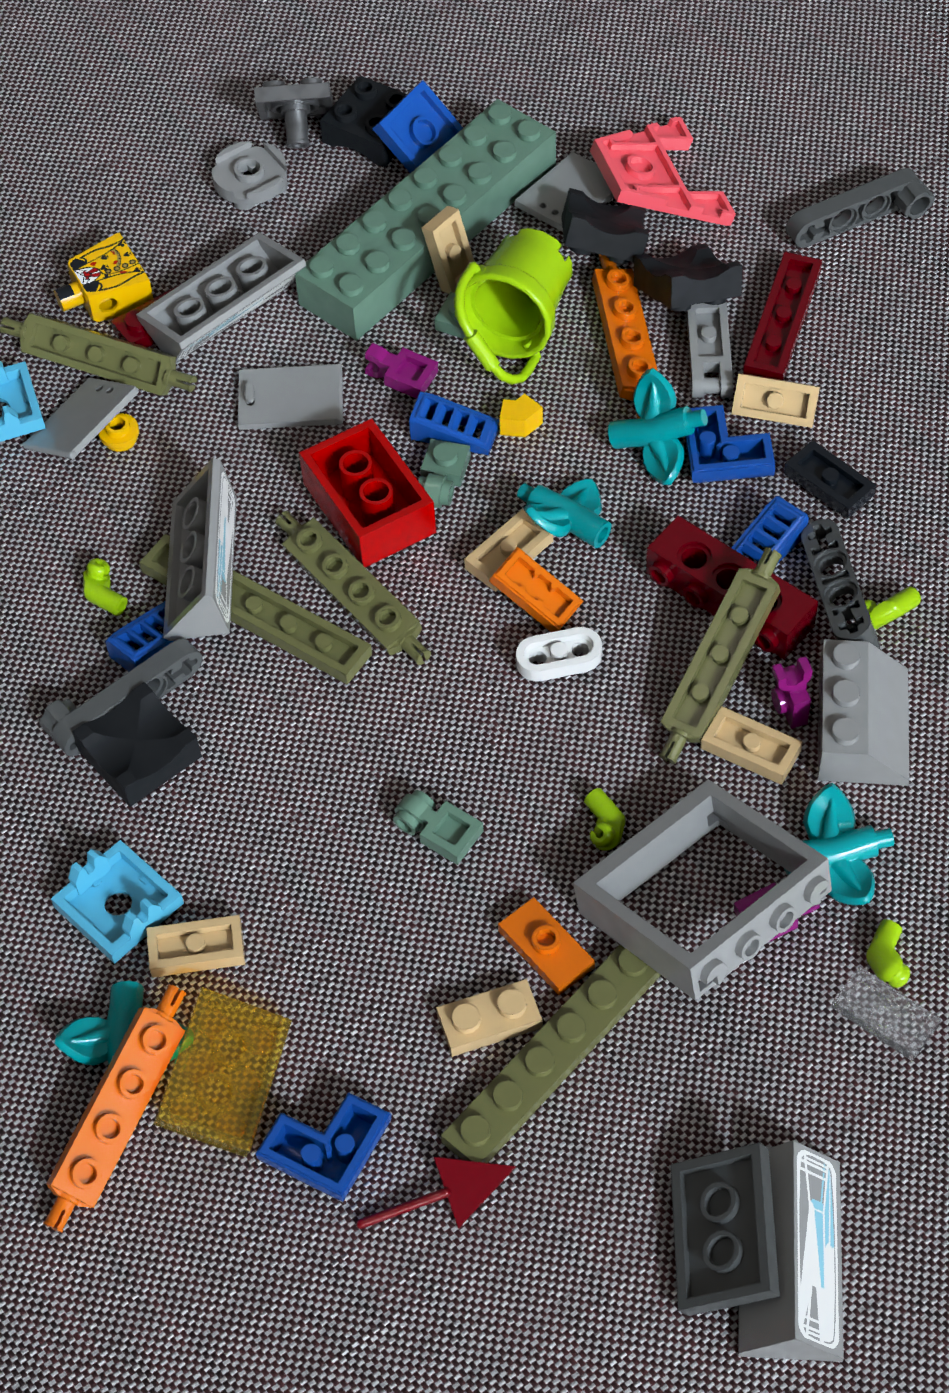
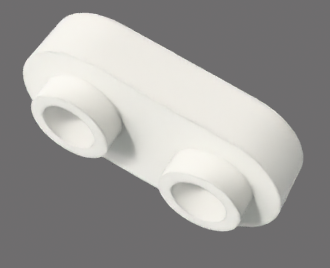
M575 627L531 636L520 642L516 649L517 670L524 678L531 681H545L588 672L596 668L602 659L601 638L595 631L586 627ZM581 652L585 653L586 655L577 657L574 654ZM541 661L543 664H533V662Z

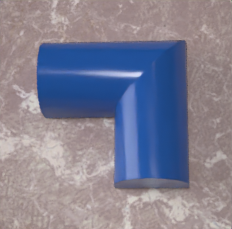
M723 405L690 408L692 411L704 409L708 418L707 425L695 427L692 435L685 436L693 483L775 475V460L770 433L728 437Z
M347 1093L324 1133L284 1113H280L255 1154L259 1161L344 1202L391 1122V1113L351 1093Z

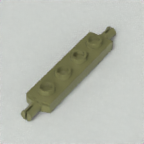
M29 313L24 323L9 317H4L0 323L6 325L0 326L1 333L20 338L21 352L122 384L133 385L138 389L160 396L168 395L172 386L187 390L188 392H193L196 385L191 384L197 382L195 375L176 371L177 356L38 313Z
M289 511L282 512L284 519L278 515L275 521L276 524L289 535L286 541L282 543L285 551L390 656L404 650L417 665L424 664L423 658L428 661L431 652L416 639L422 630L419 620L314 517L301 525Z
M766 547L755 569L739 568L660 721L662 726L670 733L661 753H659V757L667 762L669 760L671 764H676L686 741L701 743L702 737L726 700L781 592L779 584L771 577L779 559L782 557L776 550L773 549L772 552L771 548Z

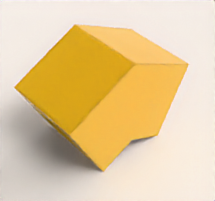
M525 393L517 400L503 399L499 418L500 435L528 436L543 424V407Z

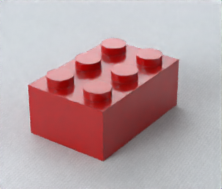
M372 418L299 452L303 484L355 558L364 567L436 533L434 501Z

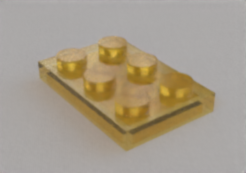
M202 987L196 998L153 1125L246 1157L251 1150L292 1020Z

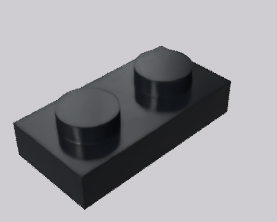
M813 440L785 463L784 474L846 519L852 516L875 495L876 484Z

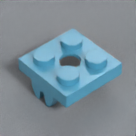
M0 361V402L8 404L2 406L0 442L46 429L26 362L4 367Z
M121 840L104 854L98 850L90 849L87 852V864L84 867H81L77 862L72 864L68 877L70 883L51 898L54 908L114 964L147 936L146 928L159 926L184 904L182 895ZM123 893L132 899L131 908L125 914L111 915L105 909L106 901L114 894Z

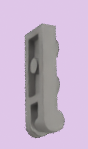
M727 302L720 305L705 303L691 305V309L686 311L691 397L704 398L705 394H720V398L733 397V373ZM704 373H719V377L704 378Z

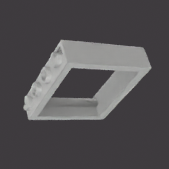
M709 779L573 882L580 915L695 1001L716 984L720 985L725 977L744 961L754 958L765 944L779 933L787 931L797 918L812 906L820 904L821 899L832 891L829 860L827 857ZM720 824L791 873L692 953H689L620 901Z

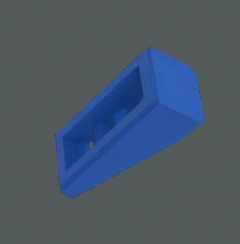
M420 391L409 419L411 440L429 443L430 439L470 445L471 452L489 456L500 422L499 419L445 398ZM443 421L449 422L448 426L442 425ZM460 425L465 426L464 432L458 431ZM476 428L482 429L479 439L473 437Z
M775 496L736 541L732 549L742 555L746 554L759 562L764 551L754 545L757 543L764 548H771L772 552L773 549L782 555L778 561L779 563L802 540L801 534L808 525L809 517L805 512L780 496ZM769 530L770 532L778 536L779 540L772 537L766 532Z
M165 601L120 628L105 640L109 657L128 672L170 643L176 641L164 639L163 634L155 629L158 625L164 628ZM149 635L154 640L149 642L145 639V637ZM139 645L141 648L136 651L133 647Z

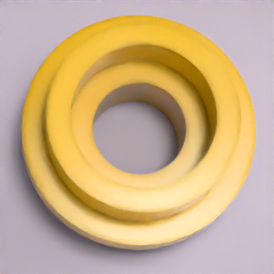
M118 413L99 433V438L112 451H126L135 445L139 436V426L136 419L131 415Z

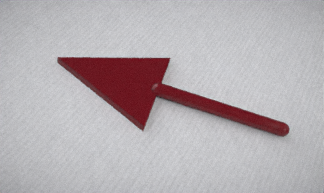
M434 1157L444 1188L358 1219L356 1226L359 1229H363L448 1197L459 1229L516 1166Z

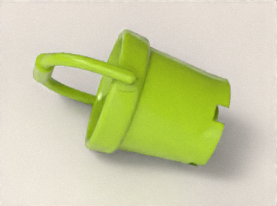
M530 228L520 229L518 234L510 236V233L506 235L484 265L478 266L476 262H470L459 278L454 296V314L465 335L464 341L486 371H491L499 380L511 385L523 383L533 373L540 361V351L545 348L555 327V311L572 276V261L569 256L565 261L558 252L562 246L559 241L543 231ZM496 356L508 359L529 358V360L518 374H510L498 365L499 360Z

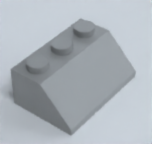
M823 639L819 665L818 781L909 786L908 668L870 642Z

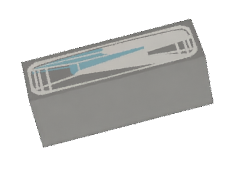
M259 232L136 315L159 349L164 353L177 356V363L294 284L296 281L295 274L306 267V262L304 258Z
M214 457L172 502L163 638L170 641L230 633L237 497L221 460Z
M792 1140L768 1148L780 1297L738 1306V1357L843 1362L840 1162Z

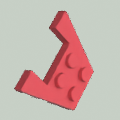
M681 117L670 118L668 124L660 126L657 122L648 124L642 132L633 134L631 130H626L594 139L590 153L616 202L724 226H731L736 213L723 191H688L668 156L666 150L688 151L693 141V137Z

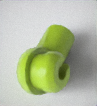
M95 558L87 563V570L83 572V592L85 598L109 613L120 616L126 609L128 600L126 597L111 590L110 565L103 559Z
M906 587L878 605L873 600H865L874 629L890 623L920 604L921 596L916 588Z
M596 788L584 799V803L598 818L594 831H590V840L599 850L607 851L615 848L621 842L626 818L601 788Z
M883 919L867 950L866 959L878 979L882 982H888L893 988H899L905 985L910 978V968L903 964V959L895 950L903 930L896 922Z

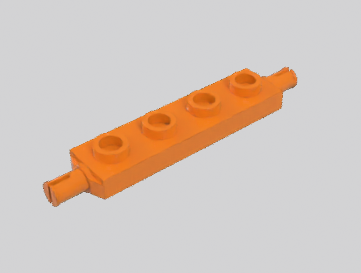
M599 254L602 269H594L592 284L619 397L633 401L634 390L642 374L651 368L657 371L658 369L638 289L634 287L633 269H619L616 262L609 260L605 255Z
M168 984L156 1009L142 1007L135 1014L46 1183L51 1192L57 1196L46 1220L43 1222L47 1227L62 1233L75 1206L95 1207L186 1031L173 1019L184 996H186V992L178 990V987Z

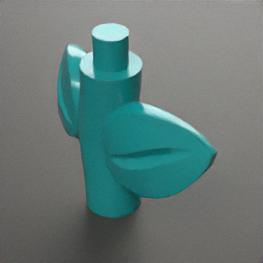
M651 368L642 374L634 390L633 402L636 413L640 418L611 421L608 425V437L614 449L643 447V465L646 472L656 482L662 485H671L679 474L685 457L684 448L678 438L692 435L695 427L707 425L708 418L704 409L692 411L688 406L676 408L677 398L672 385L661 373Z
M592 478L578 481L565 488L560 494L543 485H538L534 488L524 483L520 486L517 498L527 503L524 511L543 530L557 537L567 536L570 532L594 548H600L608 539L612 525L609 521L599 516L602 510V501L598 486Z
M830 783L816 793L804 812L803 824L809 840L802 841L829 860L832 891L828 895L843 904L865 905L870 903L874 896L875 879L871 868L862 860L877 857L881 848L894 846V836L890 828L874 831L872 825L855 829L856 822L852 805L842 790L835 784ZM784 868L786 874L789 875L791 872Z
M121 981L113 984L110 988L107 1019L88 1016L75 1019L57 1033L54 1044L63 1053L79 1063L97 1065L108 1061V1064H110L135 1014L143 1006V985L134 981ZM177 1021L179 1025L186 1031L170 1061L181 1055L193 1044L192 1034L179 1021Z

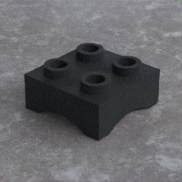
M360 75L320 120L322 142L332 147L342 146L353 149L367 157L374 164L385 168L392 160L394 154L372 128L406 93Z
M569 188L561 216L564 246L581 255H591L592 253L605 255L609 260L619 264H628L629 261L634 262L635 255L644 253L649 237L648 230L644 229L645 210L642 207L628 204L614 206L598 203L589 198L583 191Z
M704 244L690 246L681 254L669 258H656L648 254L635 255L634 287L648 294L649 298L663 303L672 311H687L691 309V305L700 303L720 305L725 303L727 298L742 296V265L736 261L729 263L721 262L712 253L710 247Z
M145 682L134 688L113 710L98 719L83 723L72 731L78 751L129 807L202 757L197 737L166 709Z

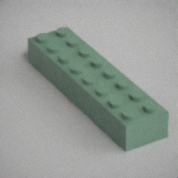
M497 99L306 262V267L295 274L299 305L354 340L360 339L435 272L422 227L446 206H451L459 209L465 232L470 242L513 204L515 199L556 166V131Z

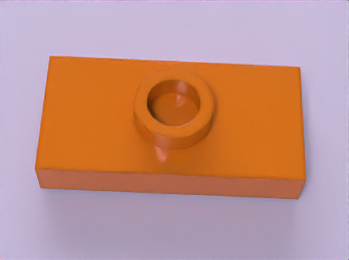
M518 547L489 580L491 584L550 632L560 631L583 603L580 597Z
M534 897L498 923V932L558 995L562 994L595 968V960Z

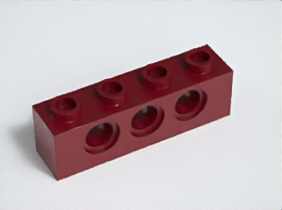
M677 516L647 547L646 573L657 584L671 588L682 595L692 606L702 608L714 616L728 591L726 589H729L739 568L755 569L757 563L680 516ZM772 573L771 577L779 584L781 592L755 644L762 650L772 652L785 660L815 627L818 601Z

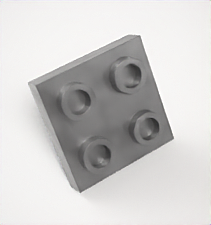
M305 78L300 80V84L285 85L284 81L272 80L264 82L262 84L263 87H254L255 104L261 120L285 118L286 147L291 149L310 146L307 117L324 116L334 105L330 83L322 82L321 78Z

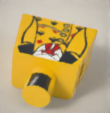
M120 232L69 259L67 266L72 283L54 290L58 305L63 312L83 304L91 319L96 322L118 317L153 299L150 280Z

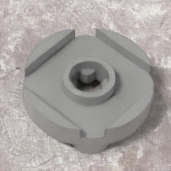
M242 141L223 149L215 158L216 165L212 168V179L216 192L223 199L233 202L234 206L239 210L252 209L256 204L269 201L278 194L285 192L288 188L286 160L282 152L275 146L263 142L264 148L259 146L252 147L251 141ZM245 171H249L250 173H255V174H252V175H244L243 173H244Z

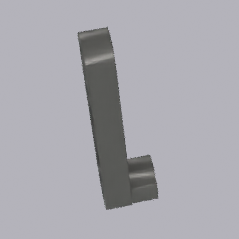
M904 168L801 209L789 219L785 229L786 233L798 247L805 248L897 210H901L906 217L909 216L912 220L918 219L933 206L935 196L912 169Z
M819 519L809 523L803 529L801 539L835 639L867 641L880 649L877 634L838 526L829 519ZM826 538L830 549L821 551L818 540ZM832 564L843 565L842 569L836 574H822L823 570ZM842 594L854 595L853 599L845 605L832 604L833 600ZM855 619V623L847 625L846 621Z
M177 639L78 708L69 699L64 701L58 699L45 708L43 716L39 719V725L67 756H77L81 753L78 751L72 733L73 730L83 723L98 719L113 710L134 688L143 682L153 690L158 699H161L197 672L202 664L203 656L187 639Z

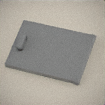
M571 152L515 199L514 206L563 232L561 216L569 188L583 191L589 198L602 204H606L614 196L597 164Z
M341 364L239 370V430L340 425L343 423Z
M88 378L44 422L46 429L34 432L23 443V447L27 450L74 459L139 391L133 385Z

